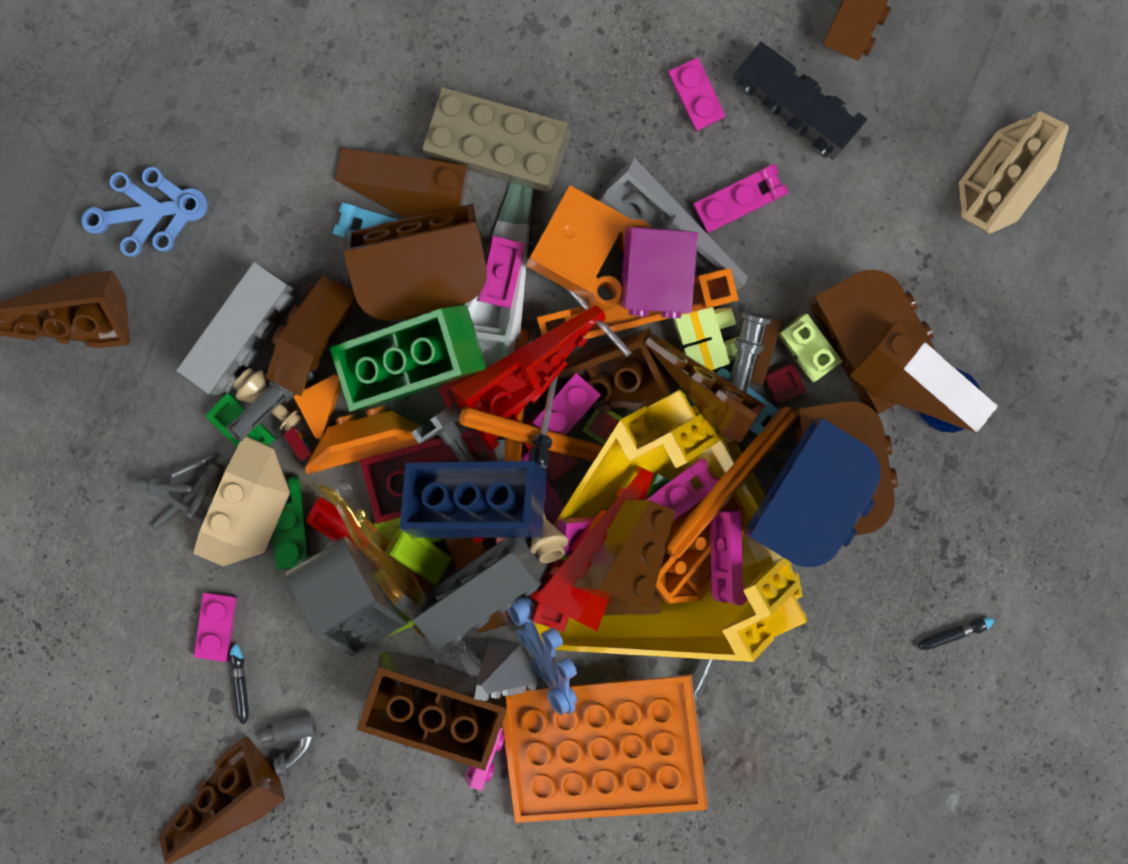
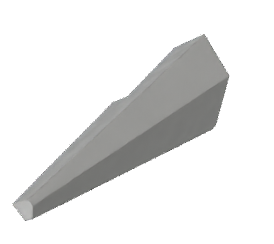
M636 158L618 172L596 198V200L632 220L640 219L645 221L651 228L698 232L695 265L705 269L704 274L731 268L736 290L745 285L748 276Z
M489 638L474 699L488 701L490 693L491 698L497 699L500 698L501 691L502 695L505 696L524 693L527 685L529 690L545 687V682L532 669L530 664L531 657L521 643Z

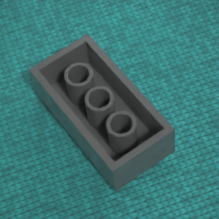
M531 538L503 539L428 592L412 621L437 650L448 643L451 646L457 644L464 638L466 631L472 627L476 630L481 628L489 621L490 615L496 611L500 613L505 612L515 603L517 597L522 594L529 596L541 585L540 578L548 570V563L540 562L538 555L530 551Z

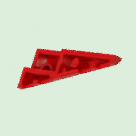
M597 305L592 306L490 365L486 370H482L452 387L451 391L460 410L464 407H469L519 422L518 414L529 401L535 403L568 364L565 361L568 355L576 346L582 348L588 341L585 335L596 322L600 321L603 323L605 321L604 310ZM475 429L489 449L493 451L498 447L497 439L500 436Z
M640 466L635 469L636 477L627 488L620 487L615 493L617 500L608 511L601 510L572 545L571 550L573 553L561 567L555 566L550 572L552 578L542 590L537 589L533 592L532 599L598 631L608 600L573 586L578 578L584 577L591 565L589 561L594 552H599L607 538L605 533L624 501L645 500L654 473Z

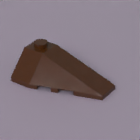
M113 270L82 274L0 302V336L37 340L39 336L57 338L58 343L69 344L70 340L87 342L88 347L92 348L129 345L130 333L126 294Z
M899 321L888 326L850 375L852 379L877 398L896 403L978 433L998 407L927 343Z
M650 327L620 339L631 351V354L627 357L613 342L567 364L558 375L554 396L575 373L601 394L588 410L600 409V411H610L611 408H630V410H635L644 406L648 407L671 395L666 368L645 344L648 337L653 335ZM549 387L535 402L538 410L542 411L546 406Z
M654 334L648 337L645 344L711 425L718 429L717 434L731 443H734L735 440L741 443L766 405Z

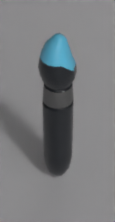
M992 618L974 619L970 623L959 625L924 638L918 643L917 648L920 650H930L962 639L973 633H982L992 626L994 620Z
M235 644L229 654V662L232 667L235 708L239 722L246 724L249 717V706L243 667L245 661L239 645Z

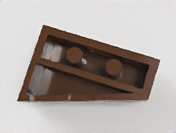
M843 0L826 34L823 45L857 61L860 60L862 54L868 57L876 41V38L871 35L877 24L883 26L891 10L890 7L886 6L888 0Z
M322 275L316 285L310 284L302 297V305H294L287 318L289 323L286 327L280 325L273 336L272 343L275 344V349L266 375L268 380L299 396L302 395L306 388L305 385L310 371L318 369L321 364L319 358L328 345L331 346L351 314L356 299L354 291Z
M625 500L605 533L607 536L599 552L593 553L589 560L591 562L590 567L583 578H578L573 587L623 606L650 609L676 511L651 500Z

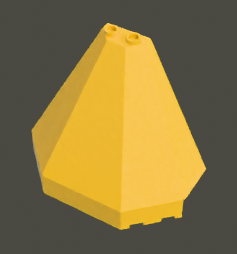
M678 390L648 407L644 406L619 421L554 523V526L558 528V520L592 517L597 516L601 510L608 511L617 500L615 493L620 487L627 488L636 477L635 469L638 466L672 480L704 457L709 464L707 468L711 474L721 479L741 456L742 451L736 440L734 443H731L717 434L718 429L711 425L696 405L691 407L686 399V395L681 390ZM753 472L736 491L747 512V517H744V531L766 496ZM697 475L689 480L695 491L703 486ZM743 533L741 540L743 556L742 580L745 587L743 591L748 598L743 605L717 602L712 597V587L700 601L669 604L660 596L661 614L603 616L598 631L569 618L565 632L557 630L563 644L555 650L754 662L774 641V637L807 622L806 613L803 612L797 599L803 597L799 574L793 572L790 561ZM570 555L563 556L560 559L566 561ZM534 622L542 639L541 634L550 629V627Z

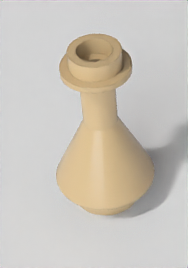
M248 368L240 375L232 387L237 391L235 395L237 400L251 404L269 387V383L263 370L254 372L251 368ZM282 404L278 405L272 412L282 422L280 430L285 429L288 431L301 420L297 409L291 413Z
M544 514L542 538H531L530 551L538 555L540 562L550 563L559 560L565 555L564 547L568 545V538L551 524Z

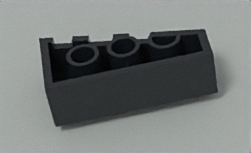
M760 41L736 70L733 79L737 81L735 83L736 87L745 95L750 97L753 94L762 101L760 106L773 117L779 115L787 122L786 128L799 138L802 136L806 137L813 143L811 148L818 155L825 159L829 156L833 160L868 119L859 112L853 117L848 113L845 107L846 103L836 95L833 97L830 95L824 96L817 81L805 74H801L798 77L794 74L796 67Z

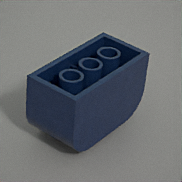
M814 418L743 533L795 565L817 567L827 563L838 553L842 545L847 547L851 543L857 532L853 528L860 516L865 518L875 503L872 496L880 481V465L876 455L867 445L825 419Z

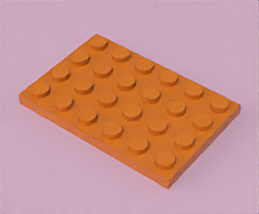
M692 674L569 685L577 697V702L575 703V711L573 713H564L563 715H559L551 706L547 695L551 690L549 687L536 688V690L526 689L524 693L506 696L507 711L502 724L505 734L504 740L515 823L702 811L708 808Z

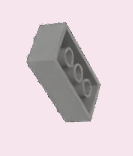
M254 262L176 371L208 394L221 396L224 392L229 393L233 389V384L238 379L236 374L243 365L248 367L258 353L255 350L256 346L262 339L266 341L276 329L277 325L274 321L281 312L286 314L294 304L296 298L293 295L297 290L265 267Z

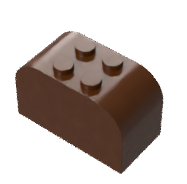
M473 203L345 232L343 253L355 298L363 311L374 318L381 320L404 318V320H410L423 315V313L466 304L476 298L485 286L487 279L485 253Z
M865 270L807 300L828 342L843 361L840 364L861 403L871 407L877 414L897 405L896 403L875 397L852 379L850 375L888 326L896 321H899L935 350L931 339L934 338L933 333L925 321L920 322L914 311L918 309V306L909 291L905 293L900 283L890 274L880 270Z
M856 401L792 409L797 416L796 421L793 423L796 444L799 443L814 418H823L861 441L874 452L880 465L879 485L872 496L875 503L865 518L859 517L853 528L857 530L855 536L869 534L882 528L893 513L895 505L893 488L898 487V480L895 468H890L888 455L893 453L891 438L889 435H885L883 424L878 414L866 404Z
M390 651L380 653L358 716L357 730L486 770L507 711L506 696L502 695L501 691V696L497 699L491 698V693L489 694L488 701L474 699L478 677L407 654Z

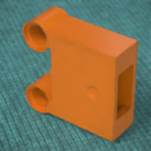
M569 185L529 258L526 267L571 292L582 296L588 300L591 307L597 305L606 312L612 309L621 298L622 286L616 278L611 276L596 278L616 239L618 240L620 250L624 253L626 226L651 227L645 221L640 219L632 220ZM604 287L610 290L612 300H602L597 293V289Z

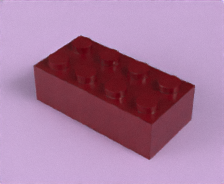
M475 429L461 432V438L478 462L498 461L496 450L492 451L489 449ZM441 438L359 460L376 524L401 518L405 463L460 462L449 445H445Z

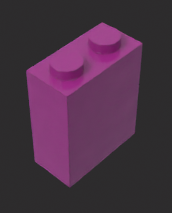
M626 226L620 306L624 309H629L628 315L648 316L649 311H661V317L681 318V313H691L698 232Z

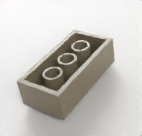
M442 87L422 150L428 159L464 165L472 172L552 194L571 131L567 122Z

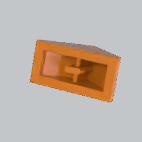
M334 374L304 390L301 396L297 394L293 396L315 438L322 439L327 428L330 426L342 388L338 375Z

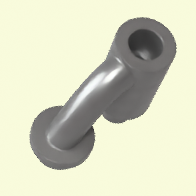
M312 714L273 722V728L261 730L264 743L276 741V744L280 745L299 740V744L288 757L285 753H280V756L274 757V767L278 777H290V769L301 761L311 749L314 736L317 735L316 724Z

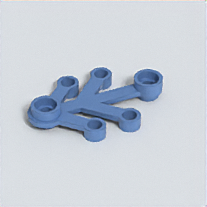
M149 167L142 174L143 182L151 188L158 187L174 200L159 203L133 184L128 175L117 172L110 178L111 188L118 193H125L141 206L107 212L97 207H91L82 214L81 224L86 231L99 235L106 232L110 225L143 220L133 235L124 238L120 244L121 252L124 255L137 257L142 252V245L162 217L175 215L166 230L156 233L152 240L155 249L161 252H168L174 247V240L188 221H197L206 214L208 202L205 195L193 188L182 191L164 178L163 173L159 169ZM152 172H157L158 180L155 183H149L148 176ZM124 177L126 185L123 188H117V179ZM189 199H194L196 202L193 210L185 208V203ZM97 214L99 222L97 225L91 226L89 218ZM167 236L169 243L166 247L161 248L158 241L161 237ZM134 241L136 243V250L133 253H128L126 246L129 242Z
M519 596L516 598L515 603L507 610L510 618L517 626L525 624V626L516 631L517 637L521 644L534 656V658L530 659L532 669L551 689L547 695L553 709L559 715L564 713L571 714L575 711L577 697L569 686V679L577 674L576 668L567 657L556 663L555 649L563 644L559 632L554 627H551L541 634V639L534 622L531 621L535 609L534 604L529 597L525 596L522 598Z

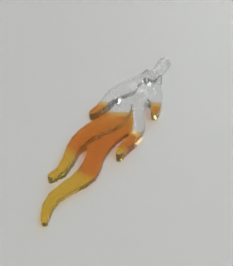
M324 484L318 486V489L338 509L350 536L358 548L380 568L373 573V576L385 594L401 612L413 620L432 588L426 580L418 575L414 576L411 570L384 553L391 541L368 520L362 509L353 514L347 503L334 490ZM413 625L415 631L426 642L433 646V644L427 639V637L421 632V630L416 625ZM463 639L453 646L448 643L439 649L452 660L456 658L470 677L475 676L481 670L466 651L467 645Z

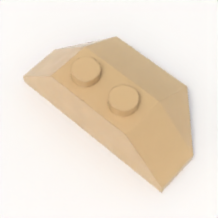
M1039 111L1030 118L1019 120L999 129L959 181L961 217L963 220L988 234L1017 222L1057 169L1069 129L1068 125Z
M248 436L239 443L225 470L199 531L193 554L221 566H226L265 552L290 495L275 448Z

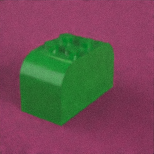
M467 305L441 308L330 347L349 412L402 399L475 375L487 368Z

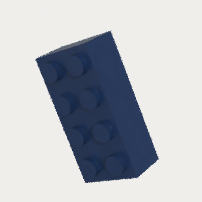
M535 461L405 463L400 530L414 538H542L547 471Z

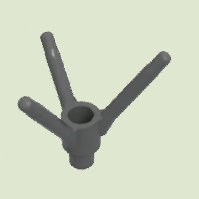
M212 453L161 476H151L150 479L138 478L137 491L149 492L152 496H159V498L170 502L187 514L190 507L172 496V492H191L192 487L173 484V480L214 460L216 455ZM195 512L192 517L201 524L205 520V517L198 512Z
M209 464L205 475H201L192 491L180 499L181 502L186 504L196 496L186 514L188 518L193 517L203 498L213 501L220 482L217 480L221 471L220 467ZM174 505L152 523V528L157 529L175 514L179 508Z

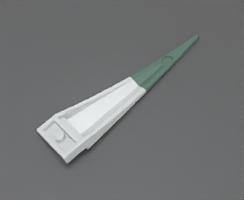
M510 183L492 236L525 243L511 308L477 301L478 296L464 304L468 306L486 367L515 352L516 341L520 339L533 189ZM488 245V248H487L486 253H485V260H486V258H487V253H488L489 245Z

